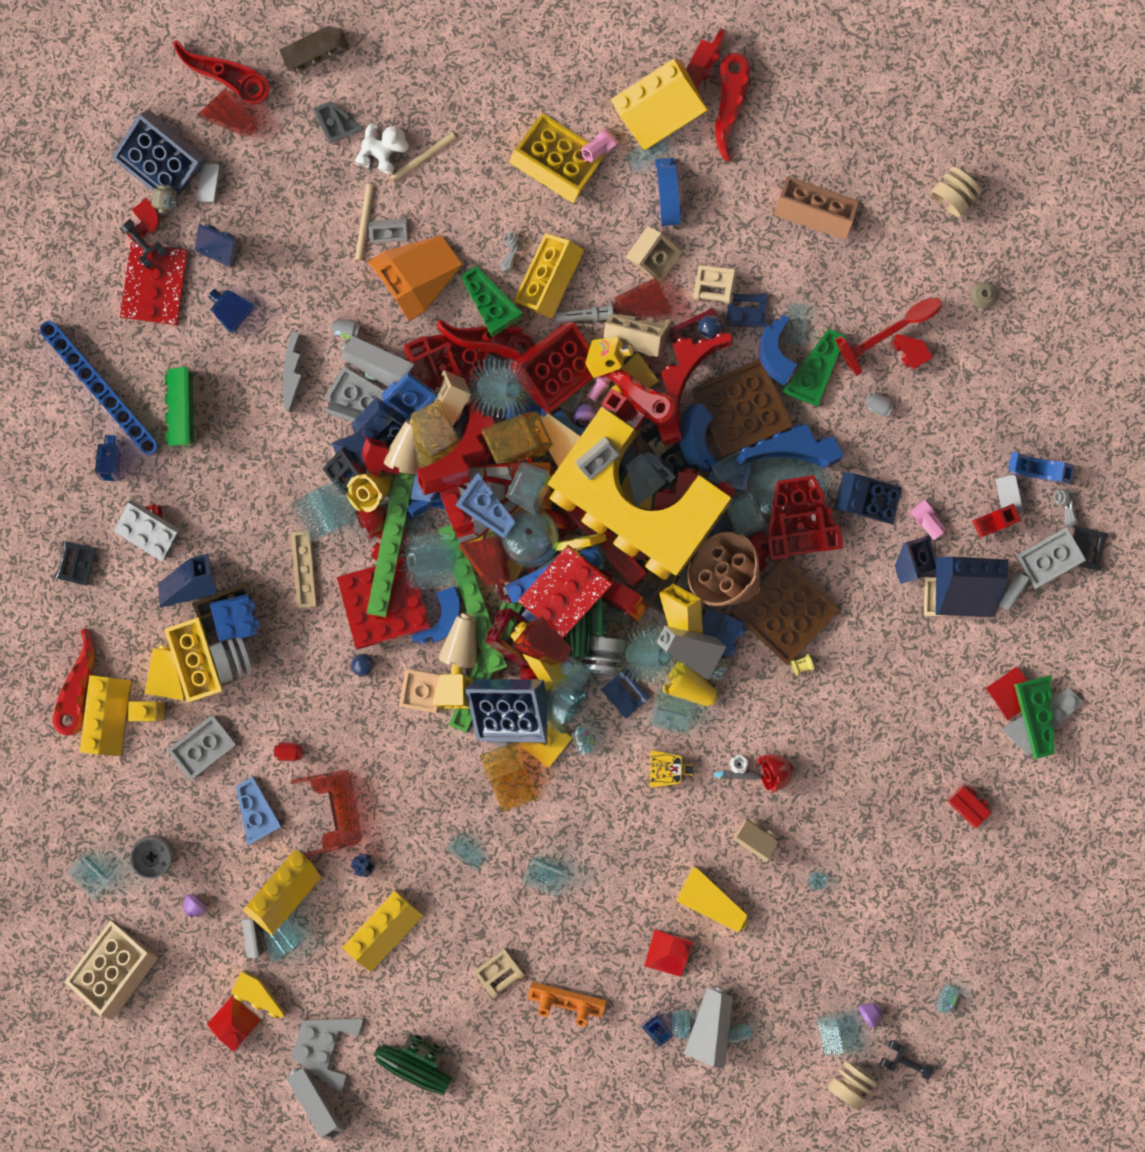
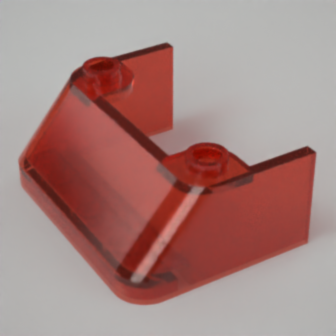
M338 770L291 780V784L310 780L314 792L318 794L328 793L335 831L327 832L322 837L323 848L305 851L304 856L356 846L361 842L362 832L352 778L349 772Z

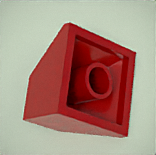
M655 929L644 966L681 977L689 956L692 940Z
M232 995L207 1025L216 1037L234 1052L261 1020Z

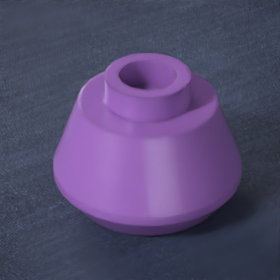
M582 404L577 408L573 416L574 423L581 428H587L597 414L596 409L590 404Z
M193 893L186 895L183 907L185 908L184 913L189 917L193 918L195 916L198 918L208 911V905Z
M872 1002L860 1005L858 1009L870 1028H875L882 1019L880 1016L883 1014L878 1004L873 1005Z

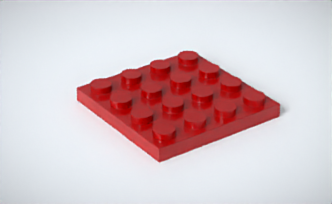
M411 556L398 559L386 617L367 614L376 566L337 577L356 650L431 629Z

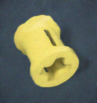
M809 654L799 660L791 661L796 676H799V673L814 670Z

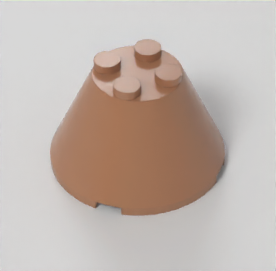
M723 532L708 538L697 550L692 563H689L687 575L689 587L692 593L701 598V601L705 604L724 606L746 602L760 592L758 554L751 541L742 535L734 532Z

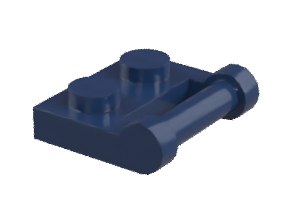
M733 292L732 304H727V326L765 328L766 293L757 295L734 294ZM733 302H760V308L733 307Z
M627 667L601 689L625 718L629 717L651 697V694L649 692L646 693L629 674L630 671ZM622 678L640 696L637 702L620 684L619 681Z

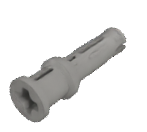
M609 304L606 307L593 306L592 309L556 312V323L590 320L598 323L601 320H608L610 315L614 314L613 304Z

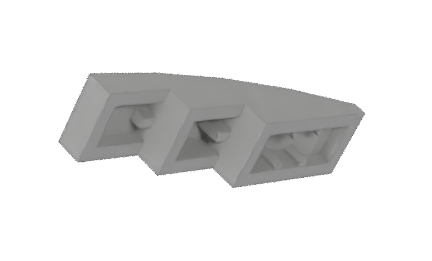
M291 332L283 369L284 408L289 413L302 380V376L296 373L301 355L295 353L300 339V334Z

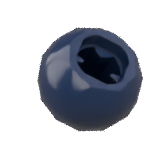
M714 315L703 317L698 325L699 332L710 339L715 338L717 334L721 333L723 328L720 319Z
M367 653L357 654L351 662L352 671L359 677H365L375 666L374 659Z

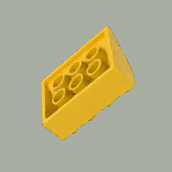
M672 59L611 99L619 116L644 151L708 111L682 61Z
M541 113L515 148L509 163L574 203L606 153L592 162L586 161L582 156L581 149L589 142L546 114Z

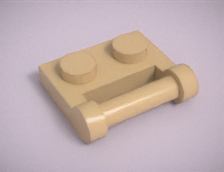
M699 265L693 299L701 301V299L722 301L725 304H732L737 271L735 269ZM703 286L725 289V294L702 292Z
M505 948L474 971V974L493 999L497 998L501 991L517 979L521 980L525 977ZM512 968L513 974L494 988L491 986L490 983Z

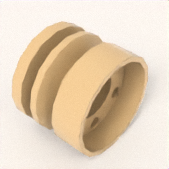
M952 166L948 170L949 174L943 176L947 185L938 182L930 194L940 205L944 200L948 201L951 205L946 210L960 218L969 208L965 200L974 202L976 200L975 196H979L982 190L968 174Z
M845 1061L843 1065L849 1069V1072L847 1073L839 1069L844 1079L840 1080L834 1077L827 1086V1089L854 1109L861 1111L867 1102L861 1094L864 1091L872 1095L873 1091L867 1085L869 1084L877 1088L879 1084L864 1069L856 1064Z

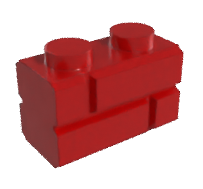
M961 785L947 802L976 829L992 813L989 810L991 806L983 798L979 800L975 796L977 792L970 785L967 787Z

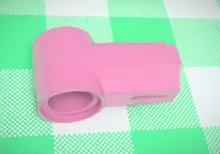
M606 128L593 141L581 149L582 156L586 161L592 162L604 153L608 154L611 148L619 145V142L610 130Z
M923 500L909 511V514L913 515L917 520L916 523L921 525L929 536L935 540L947 529L934 515L935 512L931 506Z

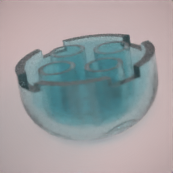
M531 507L519 509L510 515L515 523L506 537H501V544L505 554L515 564L523 567H537L548 561L556 553L559 542V532L553 518L545 511ZM528 529L532 530L533 533L531 535H527Z
M565 676L558 680L555 685H551L548 688L547 726L560 734L566 733L569 729L567 724L576 718L585 699L587 691L584 690V686L587 687L588 682L576 676Z

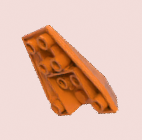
M442 235L383 251L368 261L369 266L376 276L380 277L409 322L426 312L463 266Z

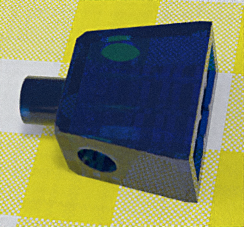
M214 288L207 296L215 303L210 310L231 334L236 331L255 309L252 303L228 289L222 295Z
M105 435L104 444H98L95 474L100 481H119L121 450L116 445V436Z

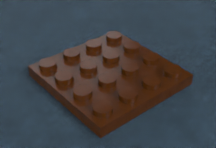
M760 359L691 389L697 404H703L713 416L708 424V428L722 458H726L747 446L751 447L763 439H769L781 431L785 432L793 427L775 386Z
M783 558L761 580L760 592L750 600L739 603L732 613L779 659L788 665L840 609L787 558Z

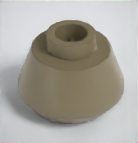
M988 282L977 283L971 290V300L980 308L990 307L996 301V289Z

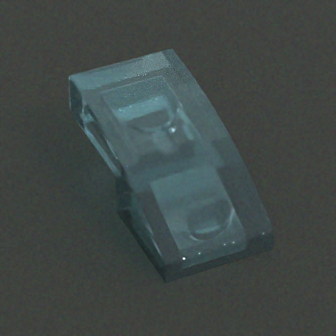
M661 140L646 151L639 145L627 154L625 158L634 171L637 172L669 148Z
M788 303L787 317H789V320L786 324L785 342L805 344L807 304Z

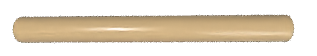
M453 132L390 177L396 182L454 141L456 136Z
M371 184L366 185L355 260L363 261L374 185Z

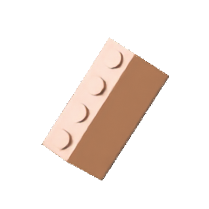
M787 176L774 215L846 240L859 201Z

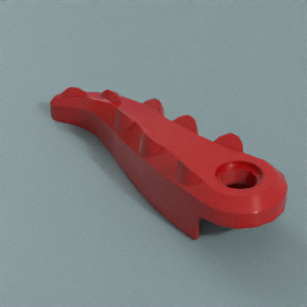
M721 27L712 43L701 39L686 67L697 91L702 80L709 77L713 61L719 60V50L727 36L726 30Z
M175 40L173 42L177 55L188 68L201 76L225 85L247 103L253 105L260 104L269 96L270 85L267 79L256 70L230 60L190 53L179 41ZM259 85V92L251 94V86Z
M740 53L726 55L720 65L721 94L715 124V140L719 153L726 162L731 161L728 139L742 109L751 70L749 60ZM738 63L741 70L738 73H733L730 70L731 64Z
M439 320L436 324L437 328L454 343L470 350L479 349L485 350L486 353L494 352L502 355L504 359L516 361L536 345L528 334L522 332L524 328L509 326L492 337L486 326L456 328L443 320ZM521 344L524 346L525 352H519L516 345Z
M618 369L598 376L602 379L613 380L627 400L656 425L667 424L676 416L677 403L672 396L648 388L628 372ZM665 404L664 412L658 413L659 405Z
M86 628L81 630L83 640L82 651L63 684L53 713V726L58 733L64 736L78 733L82 729L84 722L89 676L93 673L96 661L94 641L89 630ZM65 715H70L73 718V723L70 726L63 724V717Z

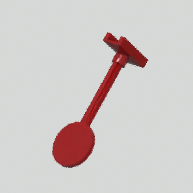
M938 298L922 300L907 311L906 318L897 321L852 348L842 336L836 338L835 342L851 372L853 371L856 376L863 373L856 358L861 356L864 351L898 332L909 323H920L932 318L941 310L942 303Z

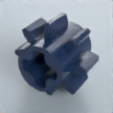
M359 853V856L353 858L351 868L355 870L354 875L367 878L368 874L373 873L375 862L371 860V855Z

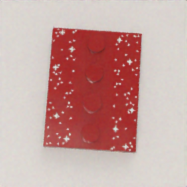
M131 242L120 318L177 326L188 250L164 247L168 253L162 257L154 249L146 256L154 265L148 270L138 259L145 253L144 250L136 242Z
M568 544L525 591L518 602L559 637L563 638L613 582Z

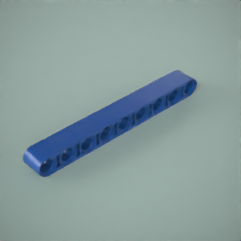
M51 321L42 323L40 327L42 336L137 447L146 455L156 454L159 450V444L59 326ZM49 326L54 327L52 335L46 334V329ZM65 340L67 346L65 349L60 350L58 345L60 341ZM74 355L79 356L77 364L71 363V357ZM91 369V377L84 379V371ZM98 384L104 385L102 393H96L95 388ZM111 398L117 400V404L113 408L108 406V401ZM127 412L129 420L121 422L120 416ZM136 427H140L142 430L141 435L138 437L133 436V430ZM152 441L154 449L148 452L145 449V445L147 442Z

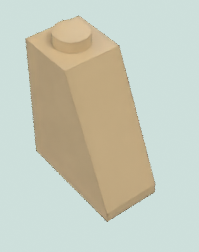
M547 413L546 416L541 415L536 422V425H538L536 430L559 468L580 436Z

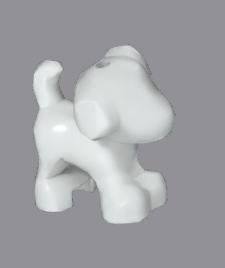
M369 124L366 128L365 139L362 142V149L357 155L355 163L369 168L371 163L368 156L371 155L379 160V171L392 175L394 166L389 162L392 152L403 153L409 147L404 131L399 127L390 126L384 130L382 140H377L373 137V131L377 128V125Z

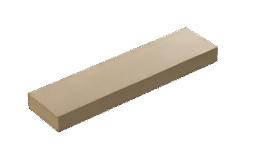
M311 531L291 532L298 608L317 607Z

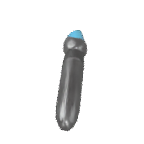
M722 770L714 773L720 779L758 780L762 777L754 772L735 773Z

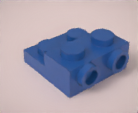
M409 372L398 382L394 381L382 393L384 405L389 409H394L400 417L408 420L417 418L437 398V393Z
M248 594L210 603L219 641L256 635V629H260L258 618H253L252 611L255 610L253 599L249 600Z
M707 607L702 618L703 634L718 638L726 646L722 654L724 657H728L729 654L733 655L737 647L734 644L736 637L740 638L745 627H742L743 622Z

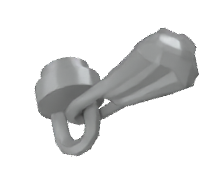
M508 232L503 242L511 250L500 263V267L504 272L512 271L515 253L522 250L524 246V241L517 234Z
M1059 490L1054 494V501L1059 505H1065L1064 523L1070 529L1078 523L1072 505L1075 498L1072 492Z

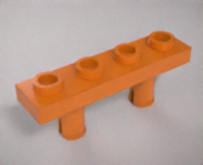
M531 982L527 997L529 1000L540 1002L538 1014L542 1017L549 1016L551 1006L578 1012L576 1024L581 1027L587 1025L589 1015L602 1018L606 1005V1000L536 982Z

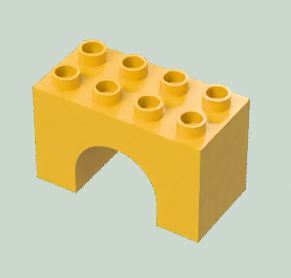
M601 407L548 482V485L555 489L549 498L566 511L572 512L576 505L587 513L581 521L597 533L604 534L607 528L617 533L619 536L613 544L631 557H635L639 550L648 555L650 560L645 567L660 578L667 579L671 573L676 576L680 575L734 499L698 475L682 499L667 509L646 511L635 506L625 496L621 488L619 466L623 455L639 432ZM603 437H606L620 455L594 478L589 480L576 465L575 461Z

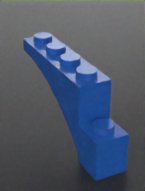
M797 424L786 433L781 431L768 441L767 439L759 441L756 444L757 446L743 448L736 460L739 465L766 458H792L821 466L823 470L838 463L844 455L833 436L828 439L823 437L816 441L807 424L801 426Z
M602 543L579 552L595 567L609 561ZM548 566L505 585L512 603L519 600Z

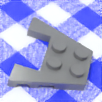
M363 1019L303 1020L291 1058L337 1091L342 1092L347 1074L328 1069L338 1032L342 1031L359 1036Z

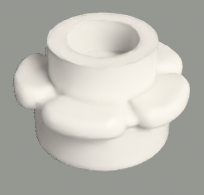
M736 755L735 758L730 760L733 772L744 773L747 770L749 762L742 755Z

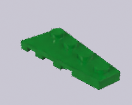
M477 266L461 275L462 282L492 337L523 318L522 312Z
M827 329L782 393L818 407L840 352L835 339L839 336L845 339L846 335Z
M1052 675L1014 684L1034 759L1054 754L1053 711H1051V699L1053 698L1050 687Z

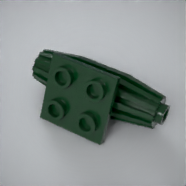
M599 598L565 635L569 657H588L592 634L605 638V633H608V622L605 621V614H608V603L603 598Z
M409 1034L403 1049L383 1043L382 1047L378 1045L373 1055L376 1057L375 1061L390 1073L423 1090L444 1096L452 1080L449 1075L437 1067L444 1050L435 1043L430 1044L424 1041L423 1037L417 1034Z

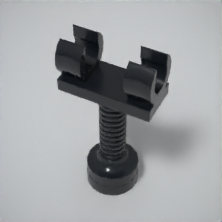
M129 219L119 229L123 234H130L136 243L142 247L145 253L138 259L149 270L154 265L146 257L148 254L156 249L164 257L168 252L159 242H156L152 247L149 246L134 229L135 223Z
M890 1040L888 1047L898 1052L893 1062L882 1057L880 1065L894 1071L897 1064L902 1063L909 1068L911 1067V1069L920 1071L921 1078L929 1080L934 1066L928 1063L923 1066L906 1057L904 1058L902 1053L905 1046Z

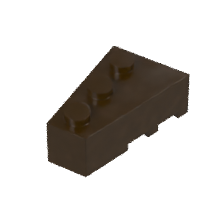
M326 26L279 49L287 71L295 73L303 72L308 66L320 64L326 59L350 50L342 29L332 26Z
M650 571L637 593L643 597L642 600L648 606L665 616L660 592L675 584L677 576L671 573L667 579H662Z
M247 580L219 590L216 594H212L209 597L193 600L192 605L197 617H200L206 639L216 631L210 603L248 594L249 600L254 599Z

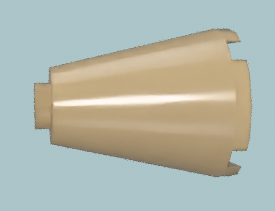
M416 418L405 421L388 449L384 460L385 465L392 469L396 466L400 468L399 472L406 474L418 473V469L421 468L424 437L422 421Z
M462 612L461 615H457L440 651V661L449 665L453 662L457 664V667L464 668L476 666V619L473 618L472 614Z

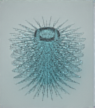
M489 358L488 370L491 371L490 375L486 370L484 362L483 368L487 373L484 375L481 369L483 377L480 376V380L477 378L479 381L477 384H470L476 385L477 387L474 389L478 390L475 391L477 395L473 397L475 398L480 394V397H478L473 405L475 406L479 399L481 400L479 402L480 405L485 401L482 409L484 410L487 404V410L489 411V408L492 406V417L496 406L498 410L497 417L501 407L503 410L502 417H504V407L506 406L508 418L511 405L513 416H515L514 407L512 406L513 402L517 410H519L515 399L521 403L517 398L522 399L519 395L521 394V389L532 388L520 387V385H525L523 383L519 384V377L515 378L520 371L519 369L515 375L513 374L516 360L511 371V360L507 370L505 367L506 360H504V366L501 370V360L499 359V365L496 369L494 358L491 370Z
M336 480L335 485L334 481L332 484L331 482L330 484H325L323 488L319 487L307 493L305 497L301 496L302 499H297V502H293V505L295 506L296 504L298 507L295 514L298 512L303 520L300 524L304 522L307 527L305 528L306 532L308 529L311 534L309 535L310 538L312 536L314 540L341 529L343 525L346 526V523L348 524L349 521L350 523L351 520L353 521L349 514L352 512V509L350 511V505L348 508V498L347 507L345 508L346 498L344 503V490L342 500V491L340 496V483L338 493Z
M449 530L448 538L447 533L444 535L443 532L442 536V531L441 535L439 532L438 535L436 533V536L435 531L434 536L433 532L429 536L428 533L426 536L425 532V536L423 534L421 538L419 537L420 542L418 537L417 539L415 537V544L414 542L412 543L413 548L412 545L411 547L408 546L410 552H408V556L405 555L407 557L405 561L408 564L406 569L409 568V573L411 574L412 571L413 574L410 580L412 581L413 578L414 582V576L418 579V583L421 582V584L422 581L423 583L432 581L433 584L436 580L438 583L439 580L440 589L441 584L443 588V585L445 584L446 586V583L447 588L448 583L450 588V578L451 580L453 579L452 574L454 573L452 568L454 569L455 564L458 566L459 564L455 563L456 552H453L454 549H451L452 542L449 544Z
M642 626L640 633L636 629L637 638L632 628V638L633 636L635 637L634 641L628 633L631 644L628 641L626 642L629 644V647L626 646L627 649L624 651H626V659L628 661L625 662L624 666L628 662L631 664L627 666L631 668L629 669L628 676L631 672L634 674L631 682L639 671L640 675H637L636 682H638L639 676H642V683L647 678L648 684L653 679L655 685L659 671L662 674L663 669L667 670V668L665 669L666 666L669 668L668 664L674 668L672 663L670 664L671 658L674 657H671L672 655L667 653L656 642L661 628L655 634V627L650 632L648 626L645 632Z

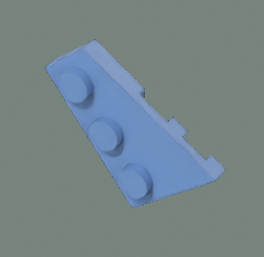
M477 473L456 503V506L505 538L515 521L479 473Z
M254 777L236 786L247 846L282 827Z

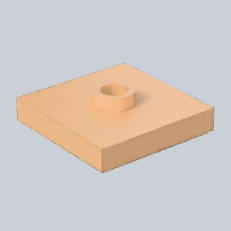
M406 669L399 707L437 713L438 707L432 705L441 675Z

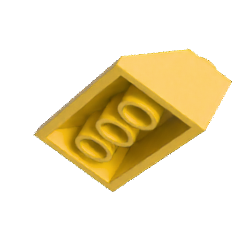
M545 233L513 302L552 319L584 249L570 240Z
M200 617L164 629L187 703L222 692L223 689Z
M95 675L89 676L80 752L121 756L131 680Z
M295 848L245 906L243 911L268 933L273 935L319 882L321 876L311 861Z
M395 890L342 948L355 961L372 972L424 915Z

